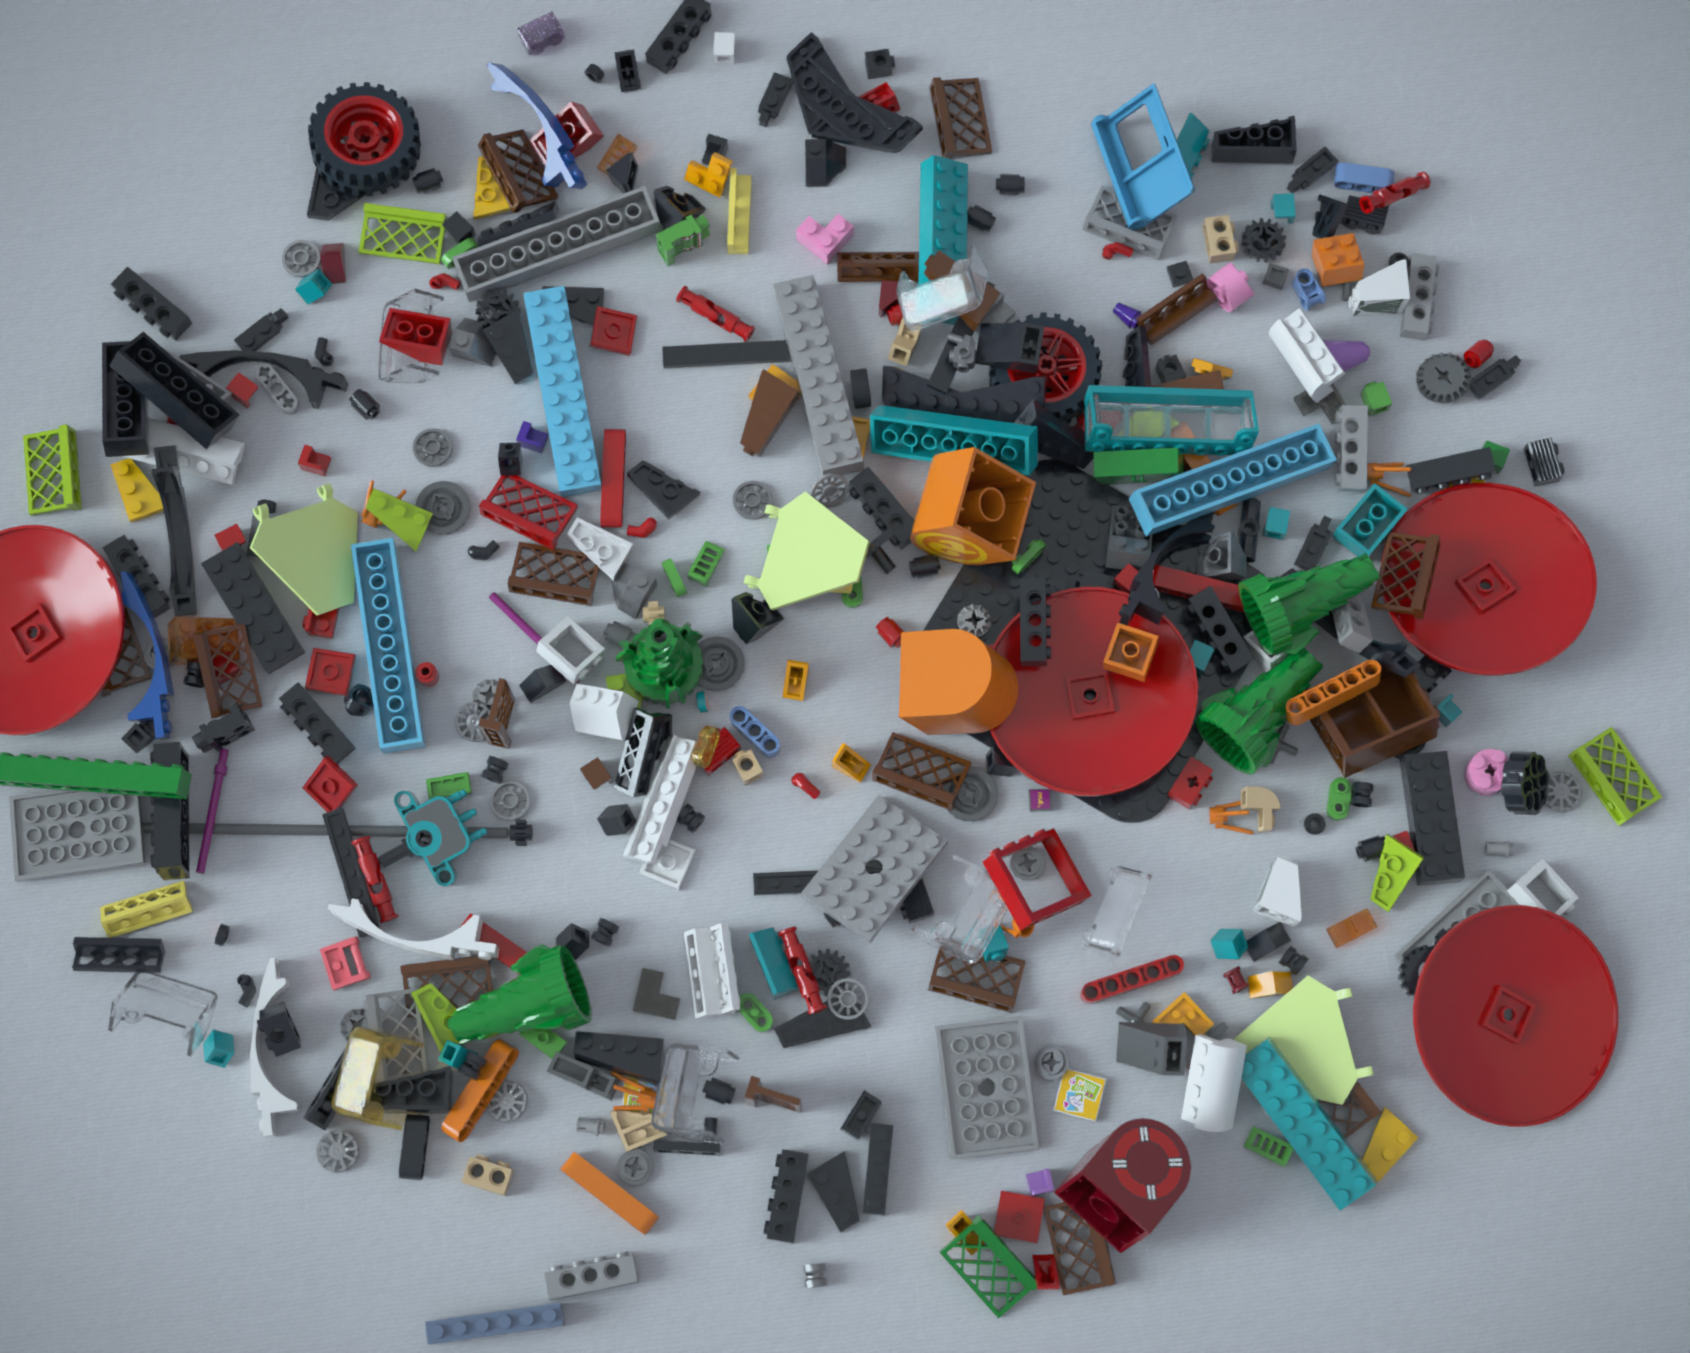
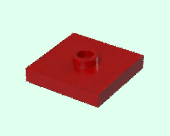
M597 306L589 347L630 356L637 315Z
M313 648L305 689L346 696L350 688L356 655Z
M326 756L302 788L326 812L342 808L358 784L329 756Z
M1001 1190L994 1227L996 1234L1000 1237L1037 1244L1045 1199Z

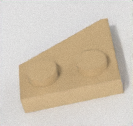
M612 1110L610 1112L626 1152L668 1134L659 1113Z

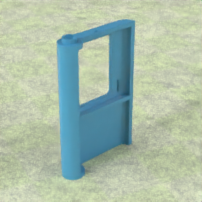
M1155 83L1123 104L1109 116L1098 115L1093 119L1091 127L1129 229L1135 231L1145 227L1195 192V187ZM1146 105L1162 150L1133 171L1118 131V124Z

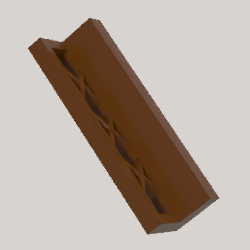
M837 252V282L919 281V252Z
M1200 274L1137 317V325L1146 328L1147 342L1152 346L1216 302L1217 296L1208 288L1206 276Z

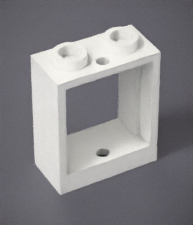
M567 616L538 642L536 652L574 684L579 679L582 681L586 678L593 666L596 668L602 663L605 648ZM568 633L592 653L576 668L553 648Z
M1544 859L1535 864L1507 890L1519 905L1547 910L1526 887L1536 876H1539L1563 902L1554 912L1559 916L1562 913L1567 915L1575 908L1573 903L1579 898Z

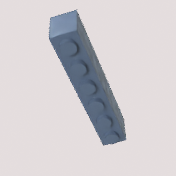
M554 1303L426 1321L425 1325L427 1345L560 1327L565 1326L563 1304Z

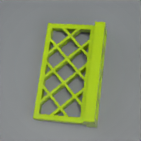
M364 203L363 211L365 213L359 254L440 265L446 230L442 224L448 219L446 214ZM369 218L378 219L381 223V226L373 232L368 228ZM392 222H398L402 228L392 235L386 226ZM413 224L418 225L422 231L411 237L406 229ZM432 227L440 228V234L434 240L426 233ZM384 228L390 237L380 244L374 235ZM405 231L410 240L400 246L395 237ZM425 234L430 243L420 249L415 240ZM373 237L378 246L372 250L365 249V242ZM393 239L399 248L392 253L386 252L383 246ZM413 242L419 251L412 256L407 255L403 249ZM433 245L437 250L436 259L427 258L423 252Z
M65 424L60 425L58 429L23 435L29 515L35 516L66 509H82L76 430ZM59 435V442L55 447L48 444L52 436ZM39 439L42 442L33 451L30 447V440ZM47 445L52 451L44 459L39 453ZM57 453L60 455L61 461L54 467L49 462ZM38 457L43 462L35 471L32 469V462ZM49 465L54 470L45 479L40 474ZM59 473L62 475V481L56 487L51 481ZM39 476L44 480V483L37 491L33 488V483ZM50 485L55 490L47 499L42 493ZM60 492L63 495L64 504L55 505L52 501ZM39 497L46 500L41 508L35 509V502Z
M1612 727L1568 755L1618 826L1662 798L1659 791ZM1608 734L1614 741L1613 747L1603 745L1604 737ZM1589 746L1598 748L1597 758L1590 756L1586 748ZM1602 750L1612 752L1611 761L1602 759ZM1617 753L1625 756L1626 765L1616 763ZM1601 764L1611 766L1610 775L1602 773L1600 770ZM1615 767L1625 769L1624 779L1614 777ZM1630 771L1638 774L1639 782L1629 780ZM1614 781L1623 783V793L1615 791L1613 788ZM1628 785L1638 787L1637 797L1627 794ZM1642 788L1649 790L1654 798L1651 800L1641 798ZM1626 799L1636 801V808L1633 812L1626 806Z

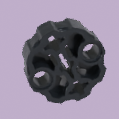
M1514 751L1510 754L1509 759L1505 761L1503 767L1501 791L1505 800V807L1509 812H1514L1515 814H1539L1548 797L1549 773L1546 769L1545 759L1541 754H1536V752Z

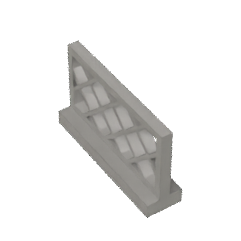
M1102 185L1085 219L1083 230L1114 243L1120 242L1132 247L1136 252L1159 260L1177 215L1167 211L1154 220L1157 228L1148 230L1147 226L1143 227L1144 232L1138 233L1128 228L1115 190ZM1103 193L1112 196L1113 201L1104 203L1102 199ZM1116 205L1119 212L1110 215L1107 207ZM1103 209L1106 217L1101 218L1093 214L1095 211ZM1122 216L1125 222L1123 225H1118L1114 223L1113 219ZM1165 217L1171 221L1169 224L1161 226L1158 218ZM1160 232L1163 238L1162 241L1153 239L1151 234Z
M417 988L364 995L374 1083L391 1081L428 1071L421 1013L415 1000L409 1009L399 1002L404 994H410L417 990ZM400 995L397 1000L392 996ZM388 997L394 1001V1004L385 1012L379 1007L378 998ZM396 1004L407 1011L400 1021L389 1015ZM414 1006L416 1015L413 1012H411ZM380 1011H381L383 1014H385L382 1019H381ZM408 1014L415 1017L417 1025L412 1031L401 1024ZM386 1017L397 1023L390 1034L382 1029V1022ZM399 1026L410 1033L402 1044L392 1037ZM416 1029H418V1036L414 1034ZM383 1033H384L386 1036H388V1037L385 1039V1041H384V1039H383ZM411 1036L419 1040L420 1046L415 1053L404 1046ZM389 1039H392L400 1046L393 1056L388 1054L384 1047ZM402 1048L412 1055L405 1066L395 1059V1056ZM419 1051L421 1053V1058L417 1056V1053ZM386 1056H388V1057L390 1058V1060L387 1062V1064H386ZM414 1057L422 1062L423 1072L413 1073L407 1068ZM393 1060L402 1067V1070L398 1075L388 1077L387 1067ZM404 1070H406V1071H408V1072L410 1073V1074H403V1075H401Z

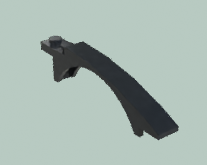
M228 350L183 354L179 357L209 378L228 366L243 362H263L278 366L298 379L307 392L309 402L315 409H319L326 387L345 392L348 387L346 378L338 372L330 374L324 372L321 368L312 367L308 359L272 352Z
M176 445L154 448L156 469H152V476L160 494L168 531L171 562L169 591L173 600L175 616L196 614V592L190 529Z
M1215 511L1190 520L1175 531L1151 554L1132 581L1129 590L1131 593L1128 597L1129 603H1124L1118 614L1121 616L1120 624L1128 626L1134 615L1137 614L1159 625L1165 607L1157 596L1154 587L1153 569L1164 555L1175 548L1192 543H1209L1212 536L1207 533H1212L1215 529V525L1211 524Z
M1312 565V566H1311L1310 568H1308L1307 570H1310V569L1314 568L1315 566ZM1291 568L1280 577H1285L1297 571ZM1331 610L1328 612L1329 615L1314 622L1338 640ZM1373 640L1358 653L1368 660L1377 661L1383 668L1405 678L1421 666L1419 662L1405 651L1407 645L1403 642L1390 644Z

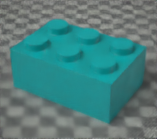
M1374 483L1337 527L1332 537L1356 556L1367 553L1368 557H1370L1408 509Z

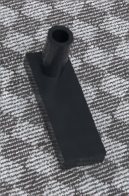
M889 528L870 543L866 558L872 555L886 574L896 567L881 548L893 536Z
M713 1117L704 1118L703 1143L653 1140V1151L657 1153L720 1156L721 1146L716 1144L718 1119Z

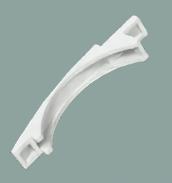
M352 899L350 907L328 905L331 913L347 924L383 942L415 953L453 961L455 952L463 957H470V954L478 955L479 958L491 960L492 957L498 958L500 949L496 944L479 942L483 920L478 915H473L459 929L444 937L429 941H407L392 937L377 928L368 918L363 905L360 904L358 899Z
M276 958L269 959L254 1014L250 1050L251 1093L260 1095V1098H257L258 1110L262 1111L259 1129L264 1134V1137L267 1138L277 1137L276 1114L301 1111V1104L286 1097L272 1083L264 1068L260 1052L261 1032L257 1025L259 1011L272 1006L277 998L290 987L289 980L280 978L279 960Z

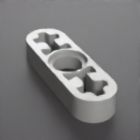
M268 363L259 364L255 369V375L280 409L287 415H293L298 412L300 408L299 401L273 367ZM263 370L268 372L269 376L272 379L271 381H268V379L262 374ZM276 384L283 386V390L278 394L272 392V387ZM286 396L289 402H292L293 407H288L282 398Z

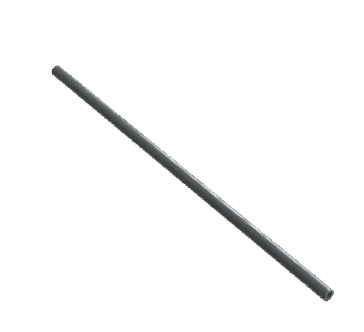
M142 822L143 833H154V826L151 825V822ZM189 823L190 834L204 833L205 823ZM214 823L212 833L328 836L325 825ZM349 825L352 836L406 837L408 832L406 826ZM467 827V829H468V831L470 832V834H471L472 832L478 830V829H482V828H483V827ZM484 827L487 830V834L481 837L508 838V828ZM423 833V837H430L429 834H428V835H425V834Z

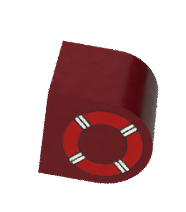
M1133 1119L1120 1125L1092 1147L1054 1193L1117 1251L1122 1253L1151 1234L1183 1194L1191 1174L1190 1156L1182 1139L1169 1126L1153 1119Z

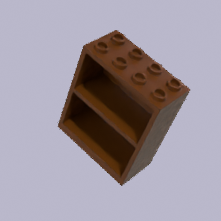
M1381 666L1380 682L1377 686L1309 721L1343 777L1347 778L1437 738L1439 717L1441 715L1438 708L1429 701L1430 697L1426 689L1420 687L1419 679L1414 672L1405 678Z

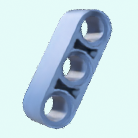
M1339 163L1336 165L1334 186L1339 189L1373 193L1376 190L1394 184L1395 172L1387 168Z
M736 706L730 711L732 726L764 756L773 758L779 754L780 743L778 738L746 708ZM741 713L745 715V719L742 722H737L734 720V716ZM752 728H758L761 730V733L758 736H752L749 734V731ZM768 742H773L776 744V748L768 751L765 749V745Z

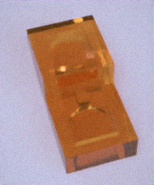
M1368 908L1328 927L1326 931L1334 946L1338 948L1377 928V925Z

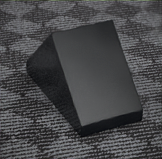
M634 49L614 52L621 92L641 89Z
M631 152L627 153L606 170L611 182L623 193L634 190L638 171V164Z
M552 665L535 669L519 686L531 704L567 681Z
M1281 922L1248 939L1247 952L1253 962L1287 944L1291 939Z

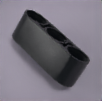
M406 1115L399 1165L400 1179H423L430 1116Z

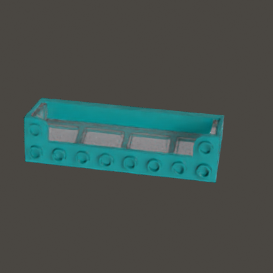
M1089 385L1085 395V451L1106 452L1178 447L1182 454L1223 456L1233 455L1252 448L1259 434L1253 390Z

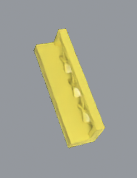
M731 168L727 249L728 254H748L752 177L751 175H737V168Z
M184 880L100 907L101 924L108 938L193 912ZM181 890V892L171 895L174 891ZM158 897L156 900L150 901L152 898ZM137 903L135 907L129 908L131 905ZM117 910L115 913L107 915L108 912Z

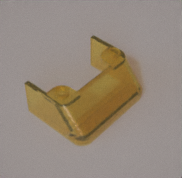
M357 1027L352 1030L332 1100L334 1111L342 1116L361 1122L402 1131V1125L394 1120L383 1118V1107L377 1102L370 1101L380 1058L392 1059L400 1053L402 1043L422 1048L424 1043L415 1038L364 1027Z

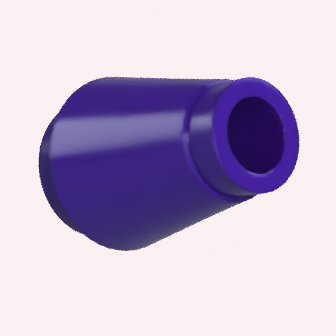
M1120 302L1113 309V313L1129 329L1138 327L1136 318L1142 315L1141 311Z

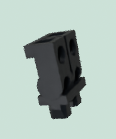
M237 704L229 707L231 713L220 720H212L207 725L205 723L200 725L201 732L192 736L196 747L201 749L203 753L212 749L219 752L220 749H223L222 746L229 745L255 731L246 712Z

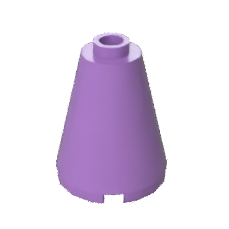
M1323 340L1344 372L1366 362L1370 356L1368 345L1362 341Z

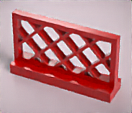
M501 475L486 500L483 499L479 505L481 516L552 550L556 548L557 540L578 508V504L515 475ZM506 478L515 481L516 486L504 489L503 483ZM526 488L533 490L534 495L522 498L520 490ZM518 491L520 499L508 502L506 494ZM504 496L505 503L497 505L492 502L494 497ZM548 497L551 499L552 504L540 506L538 499ZM536 500L538 508L526 510L524 502ZM522 504L524 511L519 513L511 512L510 506ZM565 505L570 508L568 513L558 514L557 507ZM554 508L556 516L544 519L542 511ZM540 512L542 520L536 522L529 520L528 515ZM558 521L559 527L556 532L547 529L546 524Z

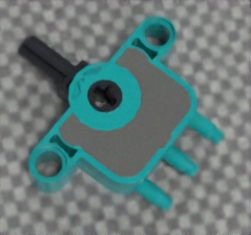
M463 789L448 797L437 796L421 805L413 792H398L394 797V804L408 832L406 838L401 840L403 844L378 857L381 866L386 868L408 855L410 857L415 855L423 856L435 881L440 886L454 884L457 880V873L451 860L470 850L472 842L487 834V830L484 827L470 834L464 822L477 815L476 809L473 808L459 814L454 804L465 797L467 792ZM404 794L410 797L408 806H403L400 802V798ZM423 833L430 835L429 843L421 841ZM444 870L451 873V880L448 883L441 879V874Z

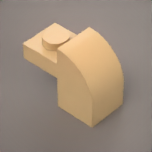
M904 314L898 334L892 343L888 360L907 367L920 339V332L924 321Z
M1246 786L1242 788L1241 810L1258 811V832L1266 833L1271 831L1275 825V816L1272 812L1280 809L1277 796L1271 790L1264 787Z

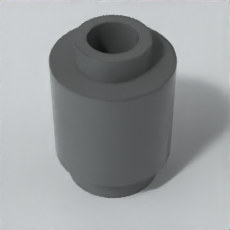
M616 621L612 624L608 623L604 631V635H606L605 640L618 646L621 640L632 641L633 637L637 634L633 632V629Z

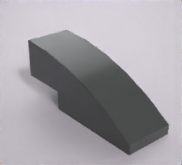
M557 1051L547 1070L548 1073L610 1101L616 1092L613 1086L620 1083V1080Z

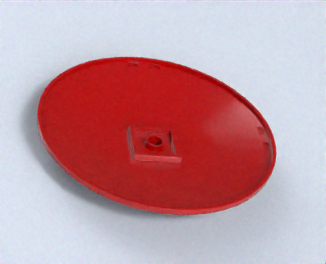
M1469 483L1449 487L1424 498L1402 516L1392 530V533L1430 537L1431 534L1440 537L1441 546L1424 619H1416L1411 614L1390 611L1388 613L1393 623L1409 643L1430 659L1446 667L1485 676H1502L1529 671L1546 664L1563 653L1582 633L1589 620L1597 590L1596 568L1589 545L1580 530L1565 513L1549 501L1532 492L1497 483ZM1393 539L1392 547L1395 550L1405 545L1401 540ZM1416 543L1411 547L1418 553L1425 548V544ZM1406 549L1399 556L1405 561L1413 556L1409 549ZM1395 556L1388 560L1387 564L1392 569L1400 564ZM1416 559L1407 566L1413 572L1420 567V563ZM1404 567L1394 572L1399 579L1409 574ZM1392 575L1383 579L1386 587L1396 582ZM1413 578L1402 583L1407 590L1416 586ZM1487 582L1491 585V588L1484 590L1480 587V584ZM1400 586L1390 591L1394 598L1404 593ZM1387 593L1382 596L1385 604L1391 601ZM1407 596L1398 603L1403 607H1411L1412 601Z
M22 525L0 531V734L12 736L38 734L52 730L76 717L103 690L115 669L122 649L125 628L124 604L118 582L111 568L90 544L78 536L59 528L44 525ZM33 628H37L38 634L35 638H31L30 636L31 630Z
M1078 587L1058 591L1051 594V597H1047V605H1051V618H1047V626H1051V638L1047 639V646H1051V659H1047V666H1021L1020 612L1002 630L992 647L1012 665L1018 679L1016 704L1007 719L990 730L992 737L1007 760L1017 770L1039 785L1053 791L1076 796H1104L1136 787L1152 778L1171 762L1181 749L1191 730L1198 701L1196 669L1185 640L1164 614L1159 625L1137 614L1134 615L1128 625L1129 627L1159 636V643L1145 682L1106 670L1103 667V661L1113 633L1121 619V616L1118 615L1124 603H1129V593L1103 587ZM1041 599L1033 602L1032 605H1038ZM1038 618L1030 621V624L1033 626H1038L1041 623V620ZM1033 639L1030 645L1037 647L1042 641ZM1088 690H1093L1096 693V697L1093 700H1087L1084 697V693Z
M1504 905L1485 909L1470 915L1451 928L1439 940L1429 954L1418 979L1413 1004V1025L1422 1062L1438 1089L1453 1104L1469 1115L1485 1122L1509 1127H1526L1552 1121L1571 1111L1594 1090L1603 1077L1614 1052L1619 1023L1617 994L1605 960L1594 943L1578 927L1562 916L1545 909L1526 905ZM1509 1008L1512 1012V1017L1507 1021L1504 1018V1012Z

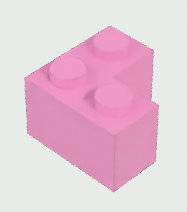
M839 214L825 228L808 216L796 230V240L826 264L854 236V226Z

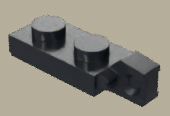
M776 72L773 73L758 109V113L761 114L758 120L760 126L767 127L770 118L775 119L776 116L778 117L792 85V78Z
M1326 147L1322 148L1295 170V173L1291 176L1293 180L1288 183L1287 189L1291 193H1294L1300 187L1303 190L1336 166L1339 160Z
M282 308L273 314L270 312L236 337L234 341L242 351H257L280 333V329L283 327L282 323L289 317Z
M1517 355L1508 361L1504 358L1497 360L1471 379L1469 389L1478 400L1482 399L1510 379L1516 373L1513 369L1520 365L1521 360Z
M1324 515L1320 525L1314 523L1296 558L1295 566L1303 570H1307L1312 565L1317 566L1331 537L1332 531L1327 529L1332 520L1331 518Z

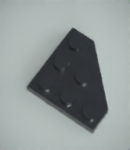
M316 166L307 216L312 219L328 221L366 196L367 193L359 192V196H356L349 189L345 193L340 191L338 184L335 183L334 186H331L327 182V176L322 177L319 174L318 166Z

